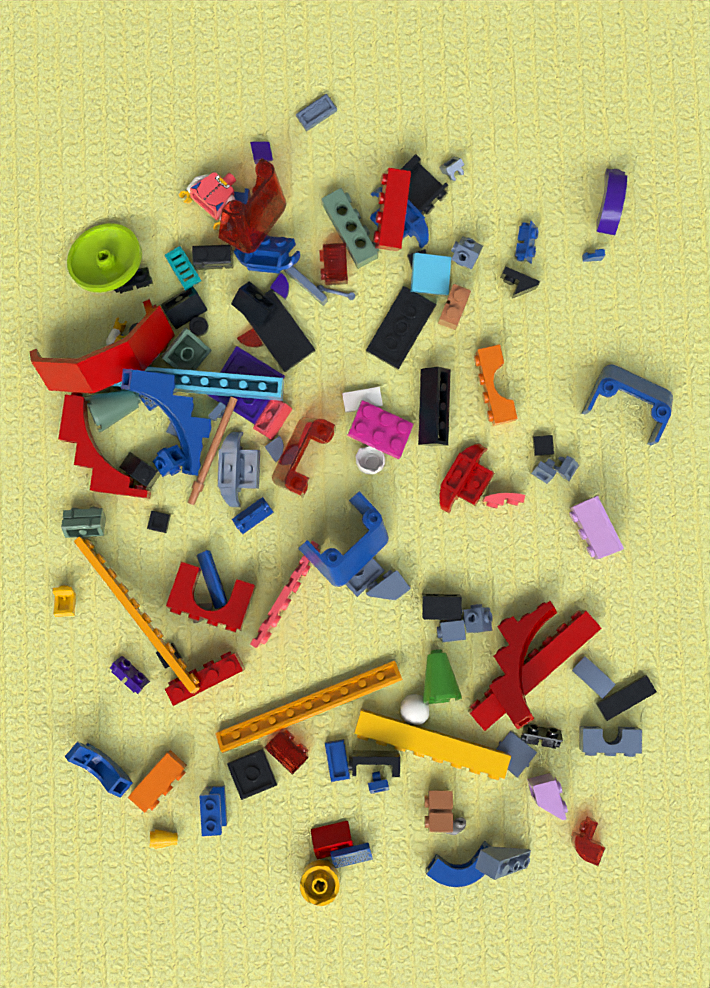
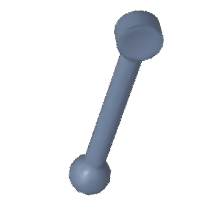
M323 285L317 286V288L322 292L325 291L348 297L349 300L355 299V294L353 292H350L348 294L332 290L329 288H325Z

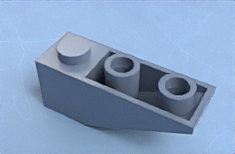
M492 846L480 850L475 869L494 880L526 869L530 863L531 850Z

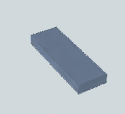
M293 265L284 270L321 305L324 306L328 302L327 296Z

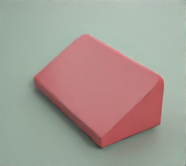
M271 400L253 429L273 440L292 411V408L282 401Z

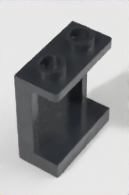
M353 750V756H349L348 771H352V776H356L357 765H391L392 777H400L399 751Z

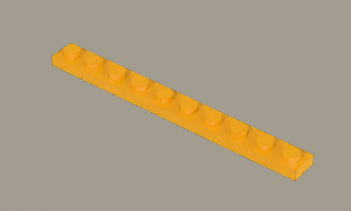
M79 536L74 540V543L188 691L190 693L197 692L200 689L197 677L193 673H188L185 669L187 665L181 658L177 659L174 655L175 649L169 642L167 644L162 639L164 635L157 627L153 628L150 624L152 622L151 618L147 613L140 611V604L134 597H129L127 594L129 590L122 582L119 584L116 580L117 574L113 569H108L105 566L106 560L100 553H95L93 543L88 538L85 540Z
M395 660L215 733L220 751L224 753L403 680Z

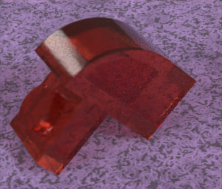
M587 816L586 820H583L580 824V834L572 831L571 842L573 848L583 860L599 866L605 847L602 843L592 839L598 822Z

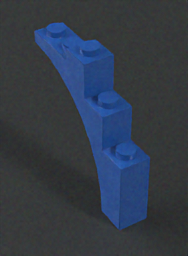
M123 369L121 389L145 396L161 408L175 428L181 451L187 459L182 465V473L198 476L201 467L200 455L203 448L202 437L209 438L212 428L211 419L191 417L194 408L193 397L173 395L175 375Z

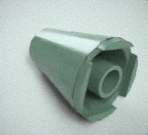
M129 390L88 395L85 397L86 401L90 400L87 406L94 423L97 426L100 425L97 428L99 433L139 408L138 404L141 403L138 393Z

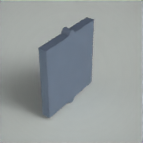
M511 731L502 742H499V746L496 748V750L511 755L507 770L517 778L526 767H529L530 761L537 754L535 750L524 743V741H521Z

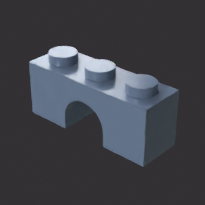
M579 726V749L585 752L587 756H596L597 753H604L605 756H616V753H624V756L635 757L636 753L642 754V730L638 727H618L617 738L612 742H605L601 727Z

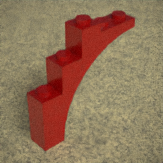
M551 601L541 603L535 611L523 615L518 622L512 616L511 618H505L497 626L509 646L498 649L496 654L493 655L505 675L495 678L489 687L517 729H520L534 719L523 691V664L528 647L535 634L545 622L557 614Z

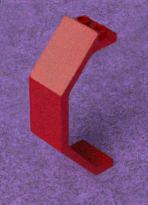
M150 299L143 301L146 315L125 338L80 358H42L38 350L34 349L29 351L31 363L49 391L96 393L121 382L123 369L145 371L175 336L161 306L153 305Z

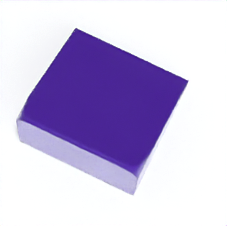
M250 142L255 164L273 161L270 142Z

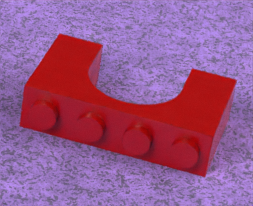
M181 562L166 607L170 608L169 612L181 615V612L189 614L188 618L199 621L200 618L207 620L206 624L218 627V624L226 626L225 630L234 633L237 630L242 631L256 586L236 579L228 603L219 610L207 611L200 608L194 598L195 587L201 572L200 567Z

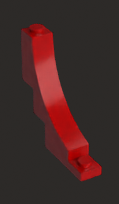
M71 392V395L65 394L58 440L77 444L74 465L92 468L90 491L150 499L151 491L146 490L145 486L135 485L133 488L134 479L117 470L98 449L90 431L88 401L85 400L83 394Z

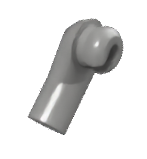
M463 817L456 818L453 821V832L446 834L457 835L466 827V820Z

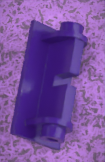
M123 656L114 661L110 667L111 673L120 681L125 677L128 679L124 684L133 693L139 694L150 682L143 673L139 672Z

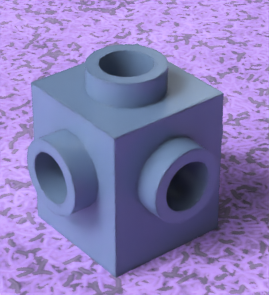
M463 236L460 242H455L451 250L454 253L451 260L460 266L472 269L483 245L477 243L472 238Z
M482 604L470 605L471 609L464 610L463 620L466 633L492 631L491 622L493 617L490 608L482 607Z

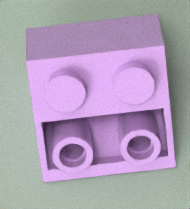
M550 773L527 779L532 798L536 804L561 820H566L565 813L568 812L565 801L560 797V793L563 792L561 784L557 781L556 777L554 778Z

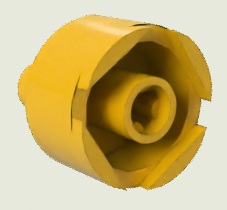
M316 860L309 863L301 875L300 891L303 898L316 906H325L334 901L340 887V876L337 868L328 860ZM317 880L324 881L323 885L317 883Z

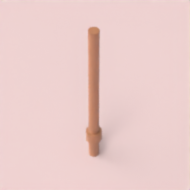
M234 397L229 399L197 480L193 482L191 487L193 490L187 502L189 504L195 505L199 493L203 491L205 486L203 483L238 400Z

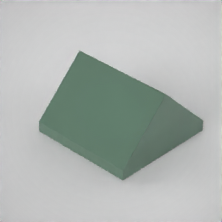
M185 327L161 357L174 369L195 371L212 350Z

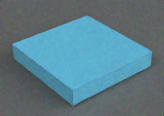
M414 253L410 292L449 295L451 257Z

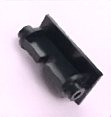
M149 268L138 269L127 283L114 289V291L122 294L133 290L135 285L137 289L149 287L150 284H153Z
M526 724L523 726L524 733L521 734V741H524L526 744L538 745L539 739H541L543 747L556 749V747L560 748V744L563 742L561 730L553 727H540L536 724Z

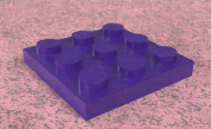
M236 346L220 373L283 378V380L285 378V375ZM208 395L217 402L223 403L226 407L230 397H232ZM234 397L238 400L233 412L255 425L271 400Z

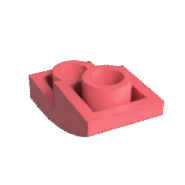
M498 493L484 497L482 502H486V506L492 508L502 506L504 500H507L508 504L518 506V503H524L525 495Z

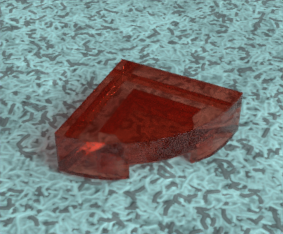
M253 328L237 338L242 345L258 348L263 346Z

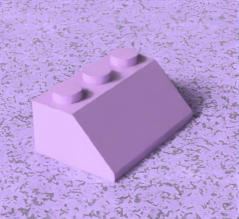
M598 496L591 497L570 507L571 512H569V515L574 523L577 522L580 528L578 533L582 540H586L588 544L586 549L591 557L601 559L624 549Z

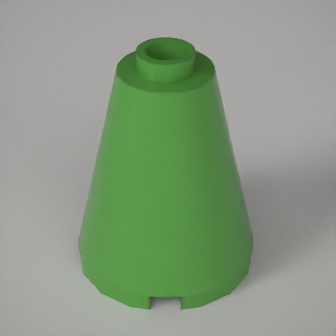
M441 649L432 650L431 654L427 655L423 703L450 702L451 698H455V701L461 700L462 694L447 654L442 653Z

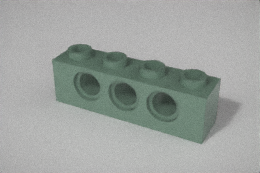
M342 188L321 198L326 213L356 267L359 269L376 260L379 249L375 248V242H371L367 226H362L358 210L352 208L350 204L352 200L347 192L344 193ZM344 208L347 210V213L340 215L337 211ZM352 224L356 226V229L349 231L346 227ZM357 241H363L365 242V246L360 248L357 247L355 243Z

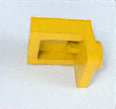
M66 585L53 588L52 592L55 596L54 616H75L76 594L73 588Z

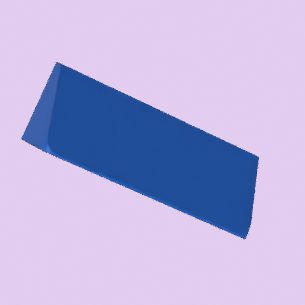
M206 550L198 554L197 559L214 608L217 609L225 606L228 600L211 551Z

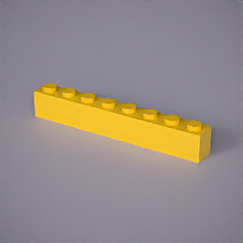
M364 709L360 710L354 734H357L359 739L368 741L371 738L382 746L391 744L395 746L394 749L405 752L407 749L413 751V755L423 758L427 755L432 757L431 760L438 763L447 761L451 763L450 766L461 769L462 766L467 767L470 772L475 774L487 773L489 778L499 780V777L505 779L511 759L509 753L421 726H412L404 721Z

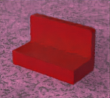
M348 821L311 829L313 850L317 860L330 857L331 851L354 846Z

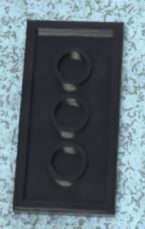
M405 286L401 289L366 349L367 353L397 370L400 369L436 307L435 303L416 292H410L411 289Z
M271 289L265 294L277 303L278 307L267 316L263 325L258 327L246 316L245 318L283 371L287 372L316 350Z

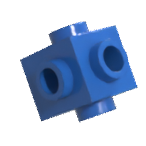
M174 445L158 451V456L152 462L162 477L169 474L173 476L180 472V467L187 459L178 445Z

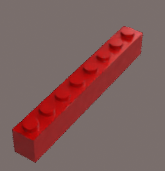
M586 610L576 611L570 617L572 619L567 624L563 623L556 629L557 633L553 637L548 636L542 641L543 645L538 650L535 648L528 653L527 656L529 658L524 661L522 672L525 696L602 629ZM491 688L484 692L485 696L480 701L477 699L469 706L470 710H468L469 714L484 731L506 713Z

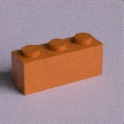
M169 750L128 798L144 813L148 809L152 811L160 803L158 798L161 794L166 796L173 788L170 784L175 779L179 781L186 773L184 769L187 765Z

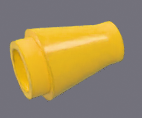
M157 829L150 831V847L158 849L177 845L178 833Z

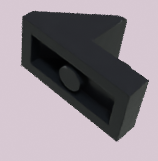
M506 266L500 277L504 279L503 281L506 284L517 285L512 299L536 290L540 281Z

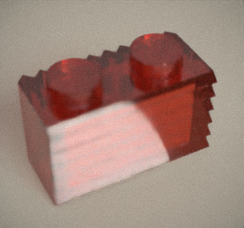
M346 243L323 244V250H319L320 262L324 261V268L321 269V280H325V285L327 286L348 284Z
M281 729L264 748L293 775L309 758L307 753L309 750L302 743L298 745L293 740L295 736L286 729L284 731Z

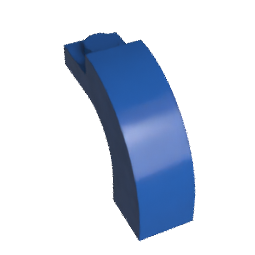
M77 741L65 755L68 762L90 772L101 782L108 793L119 798L133 784L129 776L117 763L89 743L85 745Z
M484 841L472 859L464 864L449 863L436 854L425 869L426 875L434 881L449 887H464L473 884L485 875L475 869L480 850L491 847V845Z

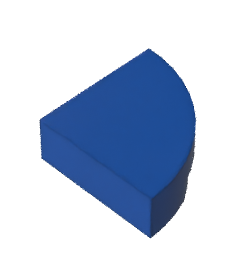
M597 249L595 253H584L582 255L583 262L602 261L605 257V249Z

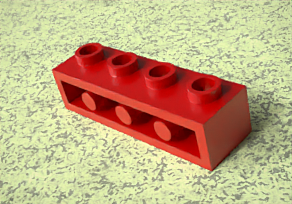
M388 168L381 175L380 184L383 185V189L378 197V204L381 205L380 212L378 211L376 214L378 229L374 232L373 242L376 243L375 248L391 251L402 249L411 171Z
M229 651L220 656L221 660L215 663L211 660L203 664L204 669L198 672L196 668L189 671V674L193 673L199 680L198 686L200 689L195 693H190L179 678L168 682L169 686L165 688V691L172 705L175 706L244 671L245 667L238 653L232 654Z

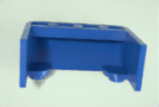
M610 364L604 367L582 414L586 415L592 410L599 394L604 397H612L619 389L653 405L651 416L657 421V424L647 444L651 446L658 443L671 416L672 393L616 365Z
M360 491L349 501L363 515L362 522L369 531L344 555L335 548H329L320 554L308 540L298 548L335 587L345 585L389 540L381 514Z

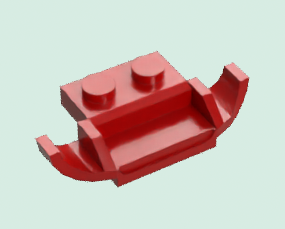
M474 444L458 454L441 483L439 499L442 510L450 513L454 501L458 500V498L476 506L495 474L479 464V459L488 448L481 444Z

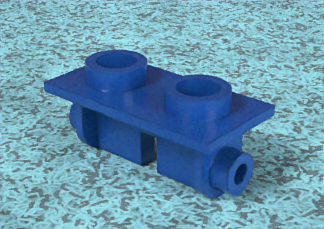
M530 221V226L529 223H522L519 226L518 241H524V243H517L515 254L517 261L523 262L526 259L530 264H532V258L536 254L534 244L539 233L538 227L533 221Z
M262 497L232 518V520L243 535L274 512Z

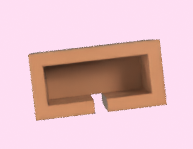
M453 284L438 324L456 330L471 290Z
M428 791V796H424V807L428 808V816H425L424 819L425 828H428V833H452L453 791Z

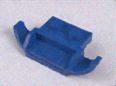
M383 187L377 188L371 193V196L379 197ZM408 200L403 239L408 235L410 237L415 236L419 242V247L423 248L429 241L425 217ZM380 208L376 212H374L370 217V219L376 224L377 227L378 223H376V214L378 211L380 212Z
M265 235L253 247L250 246L247 251L241 245L234 249L237 259L250 271L279 274L282 270L290 268L300 259V251H296L292 256H289V252L296 246L294 238Z

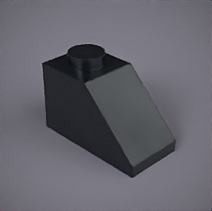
M131 452L128 453L119 466L132 478L150 489L161 475L158 470Z

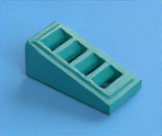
M181 246L165 254V258L185 291L201 282L200 277ZM184 261L186 262L185 264L176 268V266H178L179 264L183 263ZM190 268V270H188L187 272H185V273H183L182 275H180L181 272H183V271H185L186 269ZM192 274L194 275V277L184 282L185 278L191 276Z

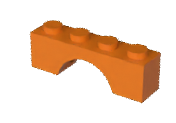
M500 344L478 349L476 355H474V362L476 367L479 366L481 373L478 374L480 385H483L485 392H482L484 403H488L489 411H487L488 421L492 422L493 426L516 421L518 418L514 401L498 394L493 383L495 372L504 364Z

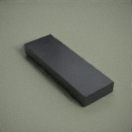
M644 675L599 701L596 705L604 719L608 721L657 693L648 676Z

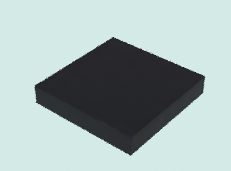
M263 748L227 763L241 800L278 785Z

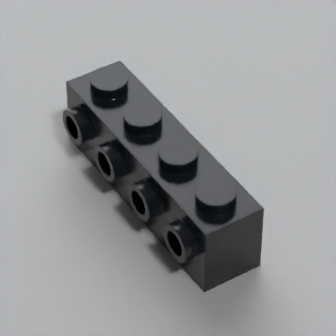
M443 367L421 369L418 445L430 447L448 446L451 369Z

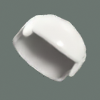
M370 446L360 448L355 456L357 467L365 474L378 473L385 464L384 453Z
M411 694L402 700L400 707L402 719L412 726L422 725L429 717L428 702L426 704L423 703L422 695Z

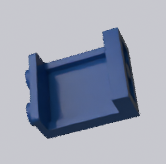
M225 785L205 787L199 796L202 836H218L222 834V827L227 826Z

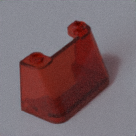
M263 158L259 160L255 167L257 175L256 185L253 187V195L248 202L244 204L238 200H231L224 206L221 212L218 238L245 253L256 251L286 208V199L273 164Z

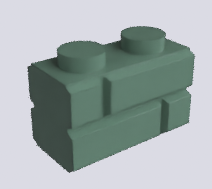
M90 507L89 509L71 508L70 510H63L61 528L65 538L104 536L106 517L103 508Z

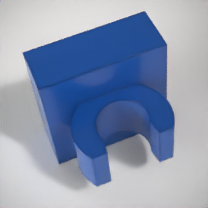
M380 771L372 773L374 782L368 783L370 794L388 791L387 779L381 780Z

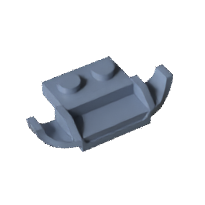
M243 432L230 433L224 440L221 449H219L218 487L223 499L230 507H241L238 500V492H241V488L259 489L260 450H243V447L240 446V438L243 436Z

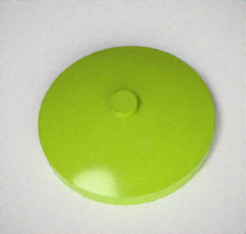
M114 223L101 224L85 231L75 240L67 257L68 272L75 283L82 289L97 293L108 292L124 285L134 276L141 263L142 248L137 237L129 228Z

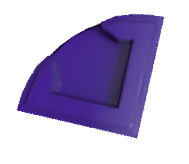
M280 273L270 289L285 300L289 294V284L286 277Z

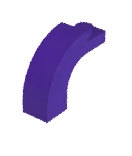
M606 168L604 195L597 218L596 232L615 235L624 206L627 175L619 169Z

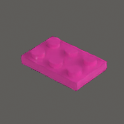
M362 400L347 436L400 459L414 424Z

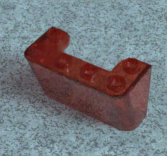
M304 417L300 419L273 472L272 481L274 484L303 498L308 489L307 482L309 477L296 472V468L311 439L321 444H327L332 440L336 432L335 424L320 418Z

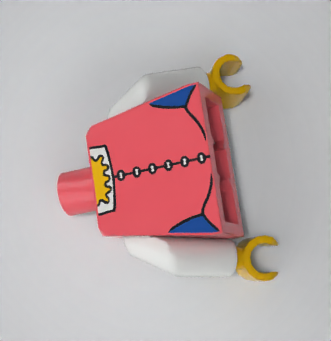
M215 172L210 175L196 176L186 188L187 191L179 193V197L184 198L187 195L184 203L188 204L194 200L216 221L219 219L220 222L215 223L213 228L217 230L220 224L222 226L220 234H222L227 229L225 223H228L233 213L235 197L234 189L231 186L236 182V179L231 173L226 174L223 178Z

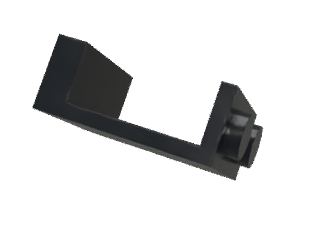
M417 154L400 169L411 171L408 200L422 215L425 213L428 215L434 209V204L438 200L441 202L447 196L448 184L442 185L421 165V158Z

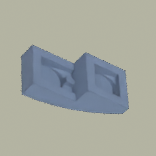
M586 657L572 670L602 699L616 685Z

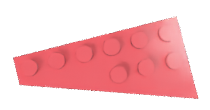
M312 541L311 544L320 552V549H318L319 544ZM303 555L299 566L292 573L288 585L283 588L269 611V617L260 626L257 638H253L250 645L255 648L268 642L272 635L269 632L270 629L277 626L282 618L279 615L281 610L285 611L291 602V599H289L291 593H296L301 585L298 582L302 575L306 576L311 566L308 565L310 561L305 555Z

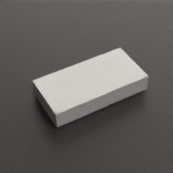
M380 387L342 393L345 413L357 411L362 400L376 407L383 406Z

